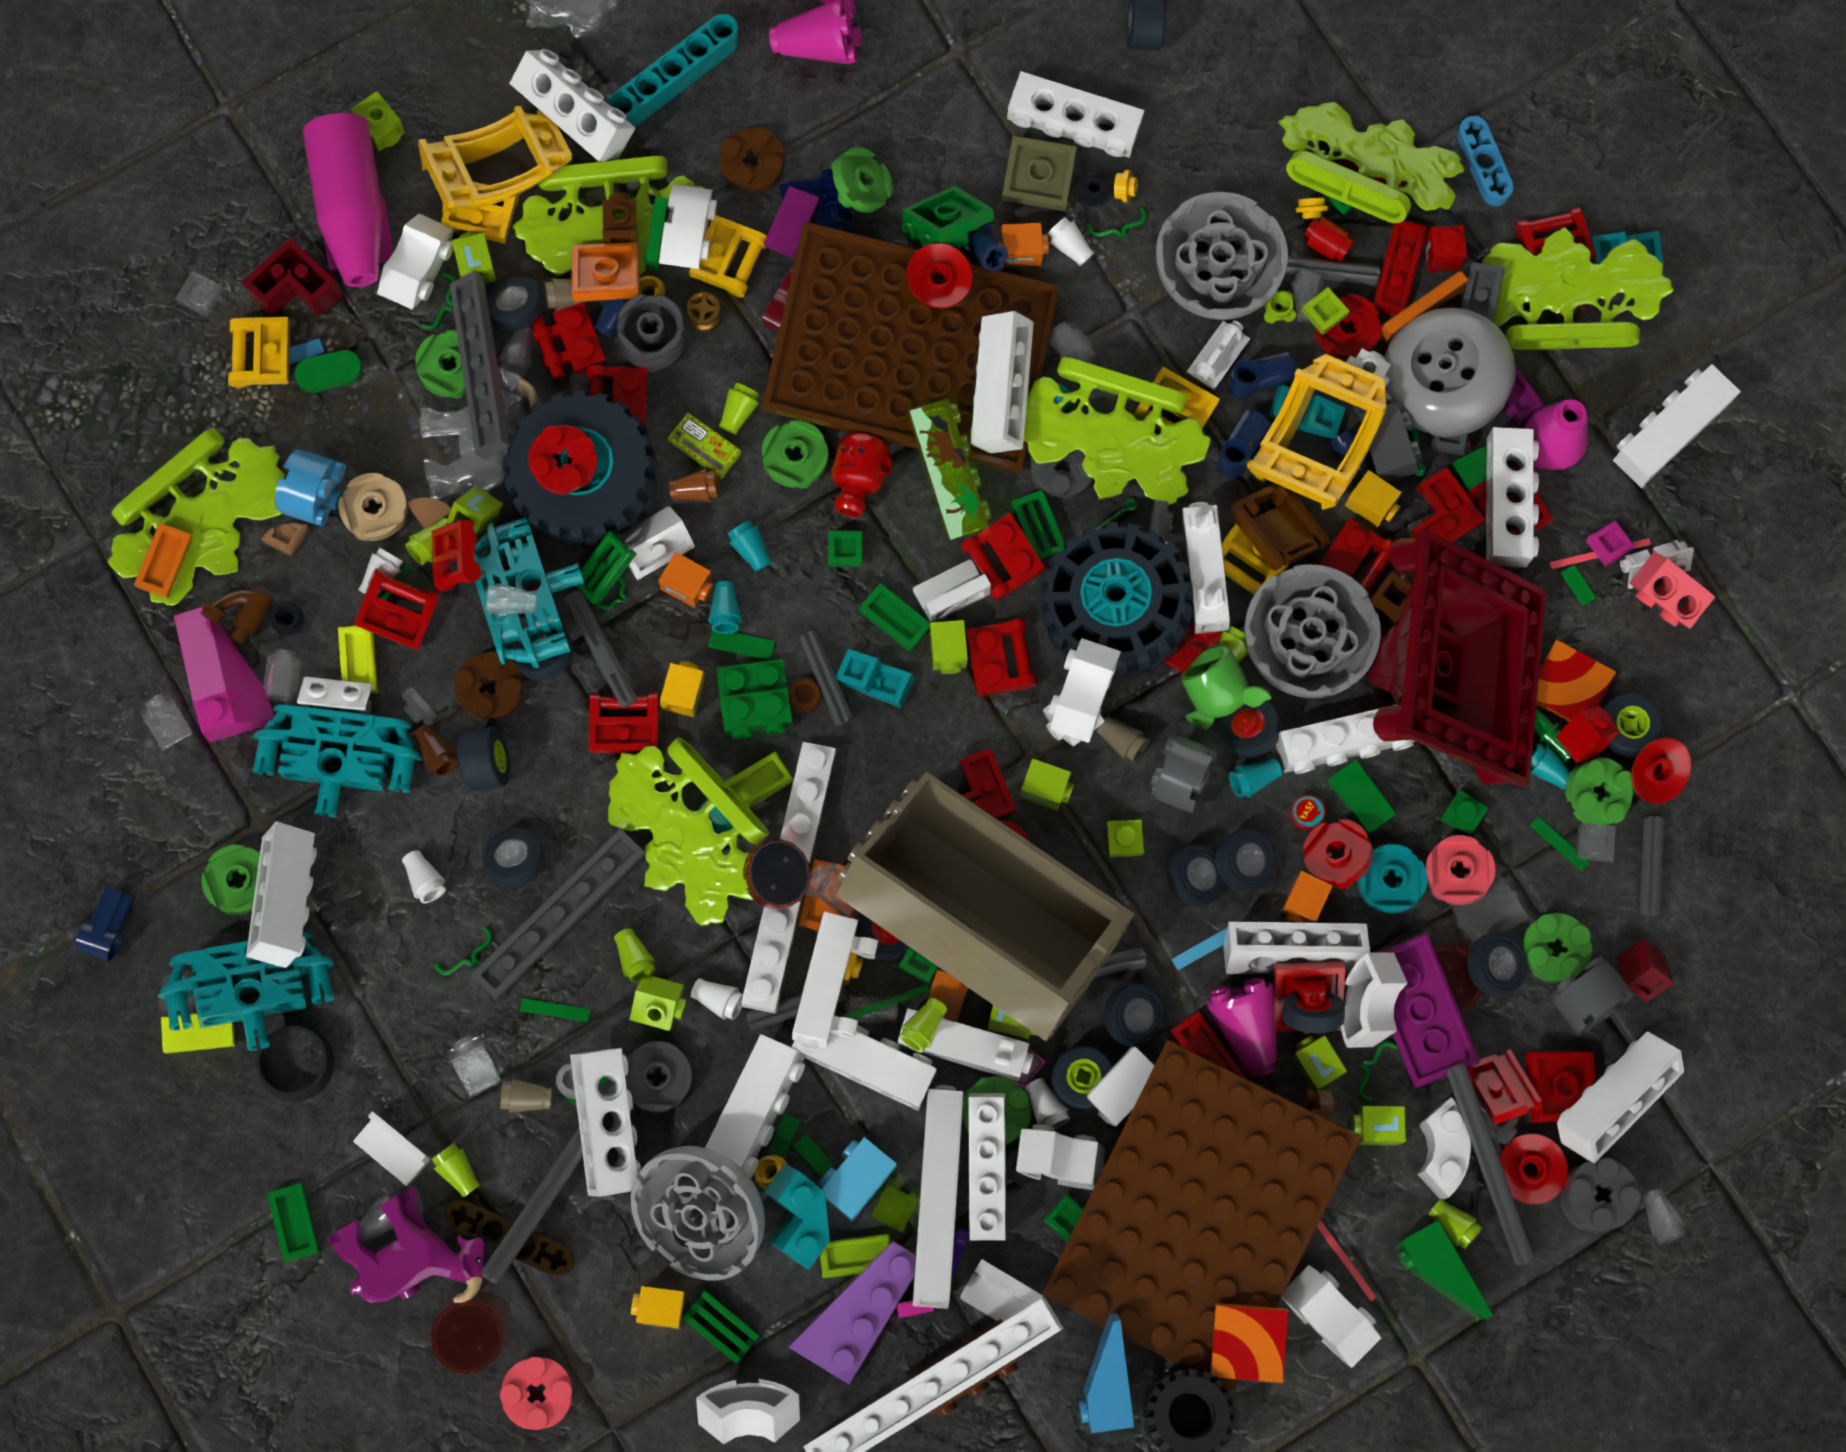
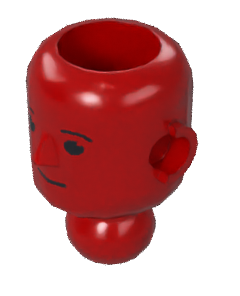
M851 432L841 438L833 466H831L832 480L836 486L842 489L834 501V507L838 513L849 517H860L866 508L865 495L877 493L882 487L885 476L891 473L892 460L890 458V449L881 438L862 432Z

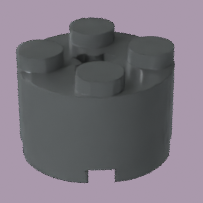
M639 295L629 300L619 312L617 322L618 338L621 350L630 363L639 368H647L648 372L653 373L670 366L680 357L686 344V337L681 312L673 301L661 295Z
M1170 736L1163 753L1166 755L1164 767L1157 766L1151 780V785L1153 786L1151 795L1155 796L1157 801L1195 814L1196 807L1200 806L1213 773L1208 768L1211 762L1216 764L1218 750L1182 736Z
M1602 956L1590 962L1578 979L1572 975L1556 987L1558 990L1551 995L1553 998L1552 1003L1578 1036L1583 1031L1591 1030L1617 1011L1616 1005L1623 1001L1626 1004L1635 995L1611 963L1605 961Z
M1600 1158L1595 1164L1588 1161L1568 1172L1565 1186L1561 1191L1560 1206L1566 1218L1575 1227L1590 1232H1605L1627 1223L1636 1212L1641 1196L1634 1176L1625 1166L1610 1158ZM1597 1190L1603 1192V1201L1597 1202L1594 1197L1597 1195Z

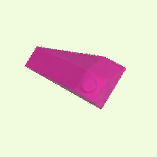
M200 607L174 615V620L201 733L209 742H214L266 726L268 721L274 718L268 691L221 625L202 616L200 613L203 608Z

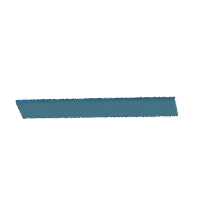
M1227 928L1172 958L1171 960L1177 970L1221 947L1224 944Z

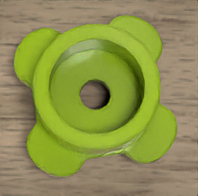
M1276 291L1273 297L1265 304L1266 313L1264 314V320L1269 324L1279 320L1292 322L1296 317V312L1293 310V294L1289 291ZM1281 305L1282 309L1278 310L1276 306Z

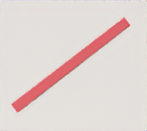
M1650 538L1632 542L1635 545L1634 549L1651 545ZM1590 552L1549 563L1551 569L1596 559L1598 556L1595 552Z
M1320 1219L1317 1228L1370 1301L1376 1298L1375 1294Z

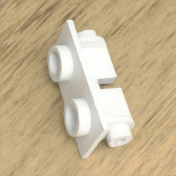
M1235 320L1231 324L1222 321L1189 367L1187 373L1214 390L1250 340L1248 336L1242 333L1243 325Z
M1674 540L1653 547V552L1655 551L1668 558L1684 572L1691 570L1694 549L1693 547L1687 548L1684 541L1678 542ZM1648 550L1626 555L1625 559L1620 561L1623 573L1629 572L1628 589L1634 588L1629 582L1651 556Z
M304 677L297 704H300L301 707L326 710L339 708V711L370 714L371 701L368 700L372 684Z

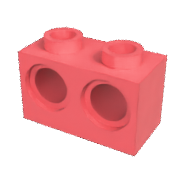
M1655 551L1629 582L1631 586L1638 590L1635 597L1650 608L1654 604L1662 610L1659 616L1674 627L1680 623L1690 629L1715 598L1713 594L1672 561ZM1662 577L1661 585L1654 590L1655 581ZM1686 596L1685 604L1678 609L1679 600Z

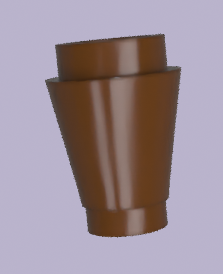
M424 725L415 731L414 738L428 772H432L434 776L440 777L455 769L458 764L456 751L431 725Z

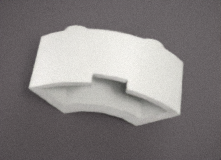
M673 184L668 202L670 212L667 223H664L659 263L699 269L702 259L708 260L710 240H706L705 237L709 220H715L717 200H712L713 190Z
M421 214L416 215L405 224L395 251L383 266L377 294L412 310L421 300L427 301L433 291V281L443 261H447L454 250L451 242L454 229Z
M1081 638L1076 651L1069 650L1064 669L1069 670L1062 693L1060 696H1053L1048 715L1053 716L1050 730L1087 743L1090 742L1121 651Z
M1368 952L1355 964L1345 982L1348 985L1345 998V1020L1341 1026V1031L1347 1048L1374 1047L1397 1031L1394 1021V1005L1399 992L1407 985L1406 978L1394 953Z
M1452 1097L1444 1101L1419 1124V1127L1426 1136L1428 1152L1425 1164L1417 1175L1439 1199L1443 1200L1449 1198L1461 1184L1469 1165L1471 1140L1459 1106Z
M1036 1124L1033 1125V1130L1021 1129L1016 1171L1037 1180H1041L1042 1174L1058 1179V1185L1093 1190L1103 1170L1106 1149L1096 1142L1095 1137L1075 1135V1138H1071L1055 1132L1051 1126Z
M1308 1265L1286 1287L1281 1298L1305 1325L1309 1323L1324 1338L1322 1342L1335 1355L1352 1368L1381 1339L1373 1327L1376 1321L1364 1308L1360 1307L1357 1310L1337 1290L1340 1286L1330 1273L1326 1270L1319 1273Z
M759 1379V1383L737 1384L736 1380L712 1387L696 1398L698 1424L723 1444L735 1437L745 1435L763 1436L776 1442L800 1421L799 1394L784 1385L768 1380Z

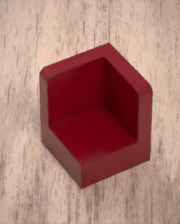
M1644 938L1617 957L1625 983L1646 1002L1675 984L1665 955Z

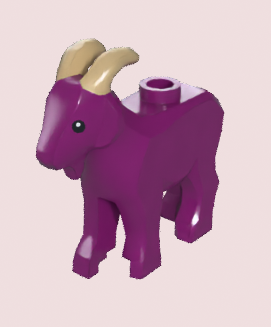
M415 1186L408 1188L380 1205L381 1210L394 1228L397 1240L386 1245L376 1253L362 1245L360 1240L361 1226L358 1219L327 1237L328 1242L340 1258L350 1264L359 1276L353 1280L350 1286V1294L352 1296L359 1294L370 1303L387 1302L397 1295H400L402 1300L421 1290L418 1283L432 1275L466 1283V1290L456 1295L453 1301L455 1303H463L471 1300L480 1290L483 1280L481 1272L485 1266V1241L481 1237L466 1240L461 1235H458L457 1240L461 1251L456 1254L425 1223L417 1207L418 1195Z

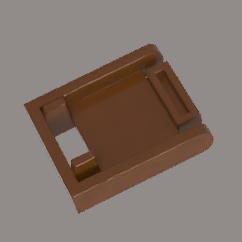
M1276 483L1234 502L1228 511L1233 520L1274 571L1329 544L1327 534L1295 493ZM1270 500L1276 507L1255 517L1260 509L1258 507L1259 504Z

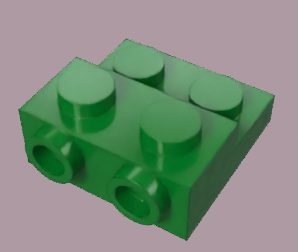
M953 186L902 209L904 222L902 224V231L908 241L917 240L921 242L922 247L941 243L959 249L969 244L967 232L978 230L982 225L994 220L993 208L957 186Z
M783 659L716 668L725 736H732L733 739L739 740L752 737L754 732L766 731L768 735H776L786 732V728L793 727Z

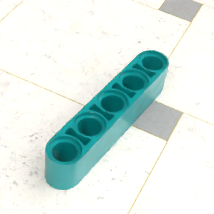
M719 14L713 17L609 97L608 104L616 109L629 108L630 111L625 114L627 116L626 120L636 127L737 49L739 37L736 20L727 14ZM726 31L730 33L727 37L717 36L720 32ZM699 50L706 52L703 56L697 57L692 55L693 52ZM674 69L681 71L680 74L675 76L667 74L668 71ZM649 88L656 90L651 95L642 93L643 90Z

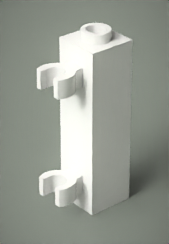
M1206 502L1193 503L1188 508H1183L1182 522L1187 566L1193 586L1195 634L1228 631L1230 616L1217 505H1209Z
M828 912L823 913L792 1032V1040L798 1041L797 1045L809 1050H818L819 1047L826 1048L830 1033L849 1039H854L858 1021L837 1017L835 1012L850 953L874 959L878 940L855 936L858 923L856 919Z
M907 1008L903 1024L917 1011ZM943 1018L931 1047H926L922 1052L926 1055L1019 1081L1021 1073H1029L1034 1055L1027 1052L1029 1043ZM899 1037L898 1044L902 1048L915 1051L908 1047Z

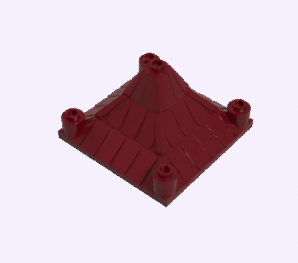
M1429 530L1416 531L1415 537L1395 541L1390 551V561L1399 573H1414V583L1410 586L1397 625H1394L1381 640L1375 660L1367 671L1370 683L1377 688L1392 693L1397 704L1396 706H1386L1378 709L1373 719L1375 733L1385 742L1413 740L1438 752L1445 753L1452 758L1461 760L1475 767L1477 776L1485 785L1510 783L1517 787L1529 786L1546 590Z

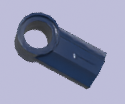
M984 224L978 230L967 232L969 244L959 248L961 253L967 259L973 257L984 269H991L993 272L1002 269L1009 255L1006 247L995 237L990 224Z
M1288 352L1255 361L1242 359L1235 364L1227 383L1228 390L1236 398L1246 399L1251 397L1256 391L1293 382L1295 378L1294 373L1296 372L1294 360ZM1238 375H1245L1252 382L1245 383L1239 379Z
M1246 410L1231 436L1223 444L1219 455L1218 469L1224 476L1237 478L1245 472L1247 463L1252 458L1271 425L1265 415L1255 410ZM1227 455H1238L1242 461L1233 462L1228 459Z
M105 887L91 920H87L83 924L77 935L75 948L110 962L120 947L122 940L120 932L135 899L123 892Z

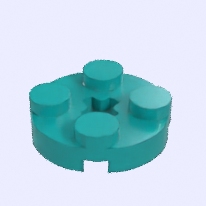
M1397 844L1383 845L1374 850V857L1368 871L1357 880L1359 892L1368 907L1386 914H1399L1417 904L1426 891L1428 877L1425 865L1412 854L1413 851ZM1390 870L1394 871L1396 877H1401V883H1397L1394 888H1390L1388 883L1383 880V877L1387 876Z

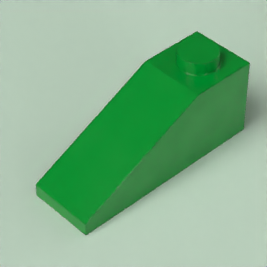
M1439 1220L1396 1243L1399 1248L1396 1254L1405 1270L1411 1269L1415 1276L1477 1319L1484 1320L1493 1316Z

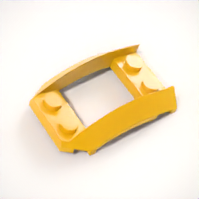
M515 106L513 113L486 127L462 134L444 136L443 142L427 144L425 139H419L418 143L422 170H428L443 202L442 213L484 207L512 198L544 181L572 159V153L558 126L540 110H537V115L524 112L521 106ZM524 138L538 165L512 179L475 188L464 164L476 162L501 152Z
M1327 354L1313 360V365L1303 370H1296L1289 393L1272 426L1260 443L1261 448L1253 460L1250 459L1247 463V468L1263 484L1266 480H1269L1321 503L1322 510L1335 507L1362 464L1386 412L1384 378ZM1315 389L1367 411L1353 443L1337 470L1287 449L1305 414Z

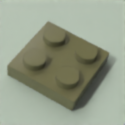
M1013 136L1001 201L1066 211L1077 147Z

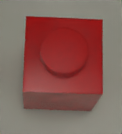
M1464 225L1430 228L1424 241L1427 273L1460 271L1467 257Z
M1600 706L1580 710L1556 738L1578 763L1597 757L1620 730L1613 723L1609 713Z

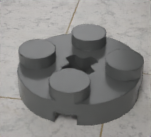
M1078 449L1062 459L1070 462V471L1067 473L1064 470H1055L1057 462L1037 464L1032 456L1030 458L1031 479L1039 491L1043 490L1046 496L1072 499L1083 494L1093 481V478L1088 477L1082 467L1085 455Z
M648 1042L640 1046L627 1058L628 1074L625 1076L626 1088L631 1092L635 1105L647 1112L662 1113L676 1108L683 1103L690 1092L693 1075L688 1060L678 1048L666 1042ZM655 1068H662V1074L667 1075V1080L662 1081L659 1087H654L653 1081L647 1080L648 1074L654 1073Z

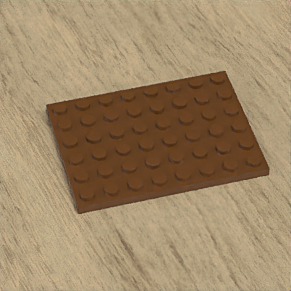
M803 222L761 411L847 432L868 433L884 441L922 450L910 410L921 407L928 418L937 417L936 415H938L943 422L944 420L947 421L953 448H959V450L962 448L966 461L1020 474L1023 468L1027 442L1023 441V449L991 454L971 444L970 431L973 421V398L976 388V365L978 363L981 321L983 316L1016 311L1034 322L1028 383L1029 394L1034 381L1041 378L1059 286L1002 271L993 272L991 269H984L982 266L969 263L972 269V285L966 297L952 307L933 308L921 303L912 294L907 283V266L912 256L918 250ZM932 276V281L935 284L943 283L940 276ZM931 420V427L929 431L933 433L936 431H943L942 429L937 428L935 424H933L934 421ZM928 435L927 447H929V441H936L933 436ZM932 445L929 452L940 454L939 447Z
M1167 1039L1042 1295L1104 1327L1109 1314L1117 1313L1121 1320L1124 1337L1187 1369H1197V1371H1206L1211 1374L1216 1303L1277 1307L1361 1136ZM1219 1378L1224 1383L1223 1386L1232 1392H1235L1241 1380Z

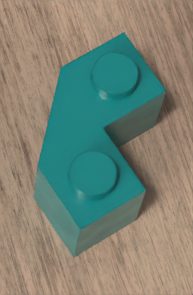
M784 1164L763 1192L789 1212L769 1240V1243L794 1262L809 1270L830 1241L825 1191L798 1170Z

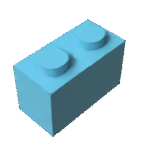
M865 1137L860 1143L853 1140L841 1155L845 1159L843 1164L837 1171L831 1167L818 1183L823 1187L822 1190L825 1191L826 1201L851 1222H853L897 1167V1163Z

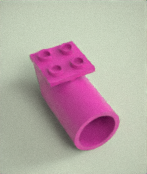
M334 113L320 116L304 126L303 138L317 224L324 237L330 272L339 270L347 286H368L375 283L378 279L379 263L387 262L394 252L385 198H381L369 122L364 117L352 113Z

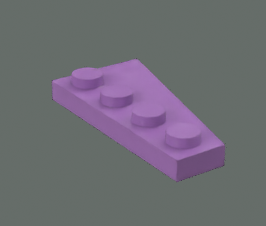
M891 1241L788 1347L847 1384H850L915 1276L916 1255Z

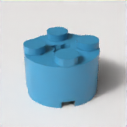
M296 449L291 453L284 465V468L290 469L286 480L279 478L275 495V507L280 513L323 527L328 520L331 509H339V500L343 496V492L339 491V486L344 477L346 465L315 453Z

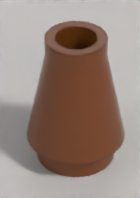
M704 469L676 480H670L669 491L671 499L712 502L713 498L720 497V484L717 472Z

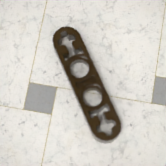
M464 1200L451 1203L444 1215L445 1222L450 1229L470 1239L481 1237L484 1239L486 1246L494 1250L497 1249L514 1224L510 1220ZM463 1207L468 1208L466 1214L476 1220L479 1218V1213L485 1215L478 1223L476 1235L470 1233L474 1226L466 1222H462L459 1227L455 1225L457 1220L452 1216L455 1210L461 1212ZM497 1221L503 1226V1235L497 1241H488L484 1236V1227L489 1222ZM534 1231L530 1235L536 1245L533 1253L529 1256L517 1254L514 1258L555 1277L565 1276L572 1270L574 1265V1255L570 1249ZM543 1242L549 1244L545 1249L548 1253L557 1255L559 1251L564 1252L563 1258L567 1261L565 1267L558 1266L556 1271L552 1270L553 1263L541 1257L540 1264L534 1262L541 1254Z

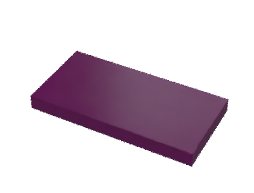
M1422 934L1377 952L1394 953L1407 981V985L1399 992L1394 1005V1021L1397 1031L1393 1033V1036L1414 1088L1447 1077V1070L1453 1065L1464 1064L1466 1068H1470L1480 1064L1481 1061L1429 934Z

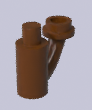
M242 589L233 591L211 604L203 602L201 606L203 609L200 614L212 622L219 623L226 616L223 610L237 604H243L232 623L236 628L230 637L233 641L242 645L248 634H255L274 600L257 589Z

